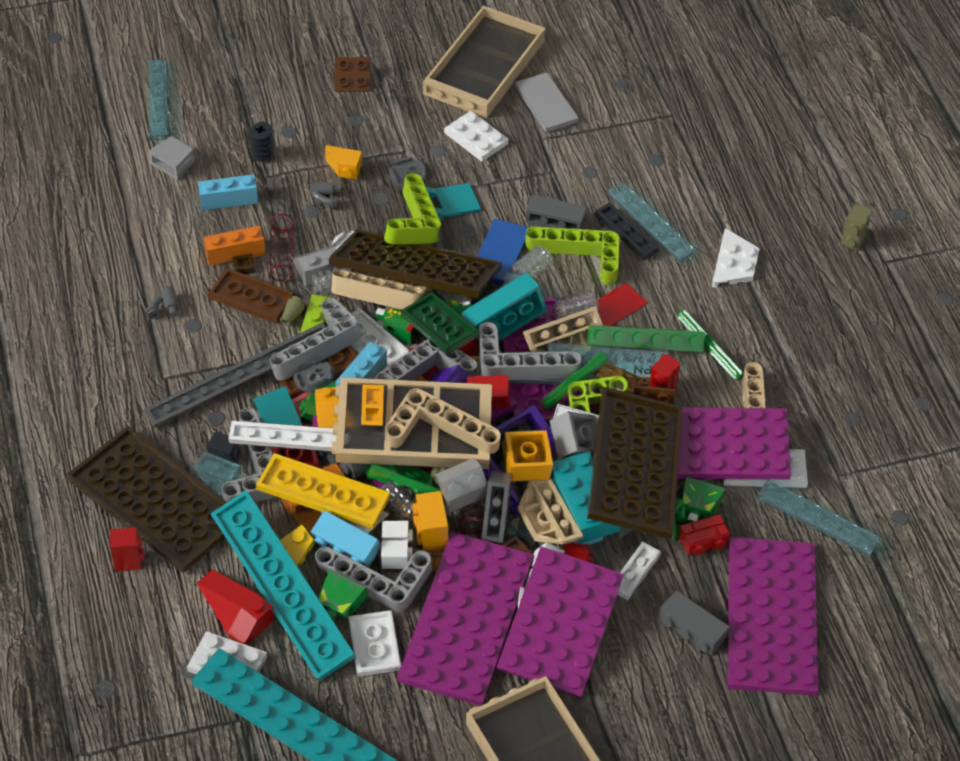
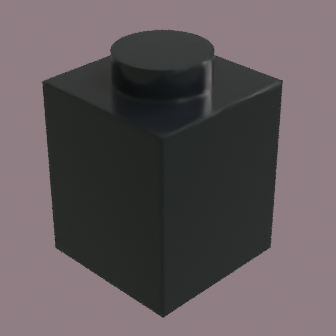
M218 432L213 433L207 445L208 460L232 466L234 460L238 459L241 452V447L238 444L229 443V435Z

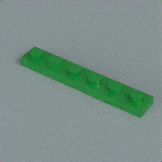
M589 325L587 345L703 352L705 332Z

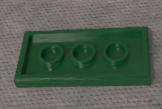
M433 292L400 310L403 318L447 355L480 336V332L475 326Z

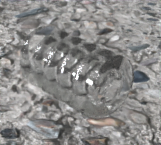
M536 246L511 265V274L516 279L527 272L532 278H535L543 270H546L548 265L551 266L554 263L553 257L545 248Z
M333 267L332 272L335 270H346L351 272V269L349 268L338 269L337 267ZM329 269L325 270V274L321 271L318 272L317 276L311 274V284L316 295L319 292L321 296H324V290L332 294V272Z
M589 289L584 292L580 291L577 294L572 293L570 296L557 297L554 301V311L557 319L596 306L598 311L597 299Z
M389 480L387 484L380 488L390 492V499L386 506L401 521H408V524L413 522L412 504L416 503L415 497L409 494V491L404 489V487L397 486L392 480Z

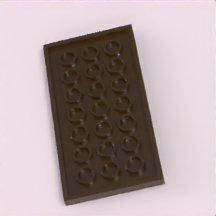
M356 229L329 257V264L335 265L338 268L354 269L355 272L359 273L367 272L376 277L384 276L391 278L393 281H405L415 286H427L431 290H444L449 294H461L470 299L480 297L502 266V262L425 244H389L384 239L385 235Z
M603 386L600 397L588 502V519L671 539L674 527L682 406Z
M126 426L66 474V478L71 484L126 528L136 527L138 536H142V541L182 573L187 571L225 538L211 513L227 502L129 426Z

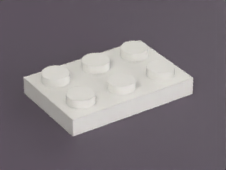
M469 111L444 128V133L480 161H484L508 145L507 137L472 111Z
M206 631L187 666V671L197 674L217 649L221 648L259 673L267 658V652Z

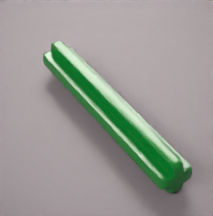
M601 351L541 399L542 405L546 409H550L568 394V388L572 383L584 381L608 361L606 354Z

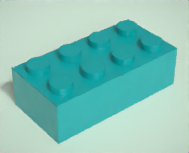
M526 272L460 314L478 330L480 325L485 322L495 324L499 342L547 312L540 286Z
M589 451L553 461L550 476L583 534V538L578 539L580 544L620 532V526L587 518L593 459Z

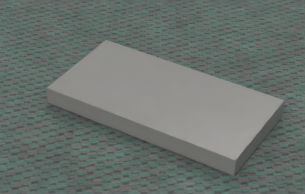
M547 72L515 82V88L546 133L578 123V116Z

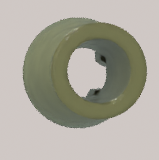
M292 296L291 299H288L280 321L284 325L290 326L305 310V302L297 296Z

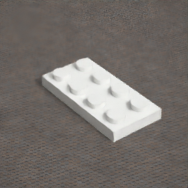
M789 449L790 480L723 479V485L807 488L805 449Z

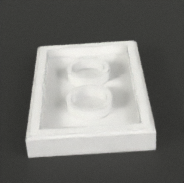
M392 610L348 616L353 652L356 655L357 677L400 671L401 661Z

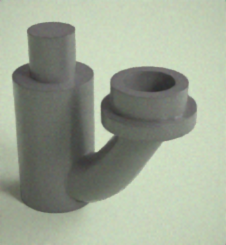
M332 182L310 183V196L321 203L330 205L331 209L337 207L336 196H333V192H340V185H333Z
M173 287L163 288L161 293L153 299L151 305L145 310L146 315L150 319L159 317L160 308L158 306L162 301L170 316L175 317L178 315L179 304Z

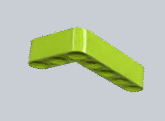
M408 173L404 180L403 195L413 218L388 220L384 239L387 243L395 245L435 243L439 238L440 219L421 176L415 173Z
M530 227L526 230L525 248L528 251L601 256L600 281L605 285H613L617 282L619 235L616 232L549 227Z
M613 376L574 382L568 388L570 407L590 413L589 405L600 403L601 393H594L595 389H602L603 386L612 389L615 386H622L623 389L620 391L628 393L627 381L624 377ZM577 391L583 393L579 397L573 395V393Z

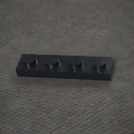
M610 202L595 211V216L611 231L616 232L619 238L643 260L659 251V246Z

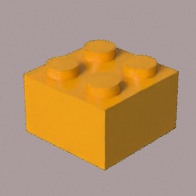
M547 430L505 432L502 450L506 473L513 474L512 481L550 480L553 462Z
M437 491L416 494V503L412 504L414 514L413 525L417 530V545H421L422 551L427 553L444 551L448 542V523L442 493Z

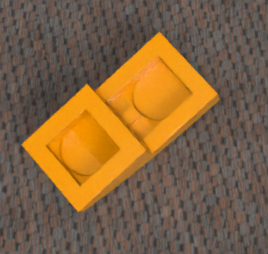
M363 384L361 425L383 426L384 385Z

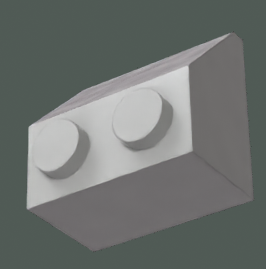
M327 247L294 257L293 262L306 287L331 280L333 271L342 270V268L329 264V257L336 251L335 247Z
M567 411L550 420L559 460L587 451L590 452L592 458L594 457L597 432L595 416Z
M475 458L435 474L449 512L487 496L488 484L482 467Z

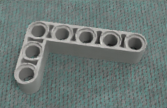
M330 298L321 304L325 321L329 325L328 327L270 358V364L277 380L288 379L295 373L297 374L299 372L298 369L302 365L315 360L322 361L360 340L361 333L356 318L338 300Z
M485 322L479 327L480 336L478 344L481 376L509 375V380L566 379L581 367V356L573 351L499 353L496 325L491 322Z
M427 339L378 373L375 379L414 381L434 366L442 370L456 365H460L469 377H474L477 363L459 349L447 355L432 341ZM384 392L383 400H387V392Z
M244 408L239 412V421L261 423L257 412L253 408ZM246 444L257 474L225 483L222 486L223 500L229 502L245 490H247L255 503L277 497L256 490V483L273 456L270 446Z
M322 547L315 554L318 568L322 573L327 575L329 570L332 569L366 587L369 592V598L396 612H403L409 608L433 570L431 557L426 551L415 552L395 582L329 547ZM326 558L330 559L328 562H322ZM421 562L426 563L424 566H418ZM343 568H349L345 572L340 571ZM362 577L367 578L365 581H358ZM410 579L415 580L413 583H406ZM379 587H385L382 591H376ZM400 596H401V597H404V598H403L402 600H400V601L394 600L395 598L400 597Z

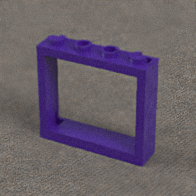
M535 405L496 427L500 432V436L525 421L533 431L547 430L553 461L559 460L551 428ZM471 445V453L478 454V449ZM490 457L489 469H483L488 477H490L492 471L500 472ZM511 488L509 510L513 511L517 516L520 514L518 512L520 499Z

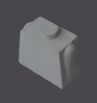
M172 136L148 151L150 164L176 180L195 162L193 148Z

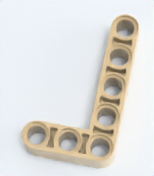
M335 270L332 272V293L397 309H404L431 292L436 294V290H431L427 286L407 285L346 270Z
M755 362L748 363L744 370V408H766L763 368Z
M418 388L412 389L407 393L385 428V442L392 448L400 447L404 443L419 418L485 453H495L500 446V432L495 427ZM418 400L420 403H413L412 401ZM431 410H438L439 412L432 413ZM407 416L410 419L404 420L401 417ZM455 419L458 422L452 423L449 420ZM474 429L476 432H469L467 430ZM391 433H398L399 435H398V436H391L390 434H391ZM486 439H493V440H495V441H494V442H488V441H486Z

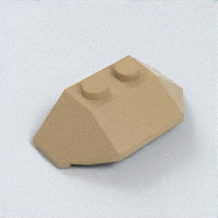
M596 306L526 330L523 333L531 352L573 351L581 355L589 352L592 348L591 345H587L589 325L603 324Z
M551 478L550 480L529 481L518 506V512L534 541L566 544L583 538L582 532Z

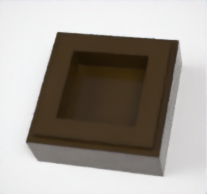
M252 254L233 257L235 271L242 274L255 273Z

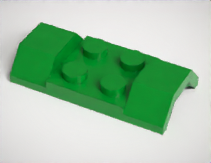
M372 463L367 477L385 484L392 480L395 485L413 488L412 490L418 494L441 491L440 488L436 487L431 473L413 466ZM442 495L444 506H447Z

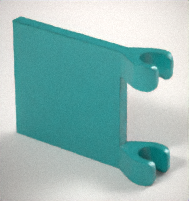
M470 183L440 188L426 187L430 199L436 197L441 209L435 208L440 220L449 216L481 211Z

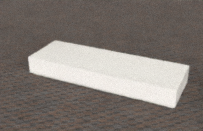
M645 542L641 543L620 571V573L624 574L617 595L626 600L631 597L661 556L660 550Z

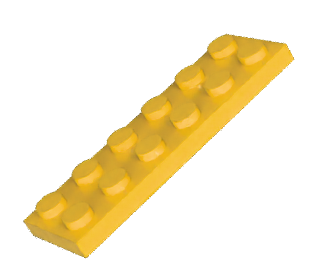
M275 453L256 483V490L320 512L325 510L338 518L370 529H374L390 499V492Z

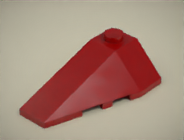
M212 569L197 582V586L208 604L212 607L227 636L233 641L248 645L274 621L273 606L257 593Z

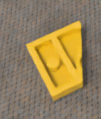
M303 525L280 540L297 567L299 565L302 566L307 553L311 551L315 544L313 538Z

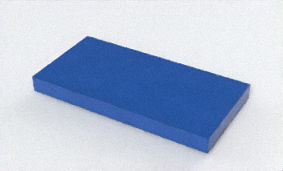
M498 219L493 220L477 256L502 262L501 270L491 282L504 286L508 284L525 245L526 230L529 227Z

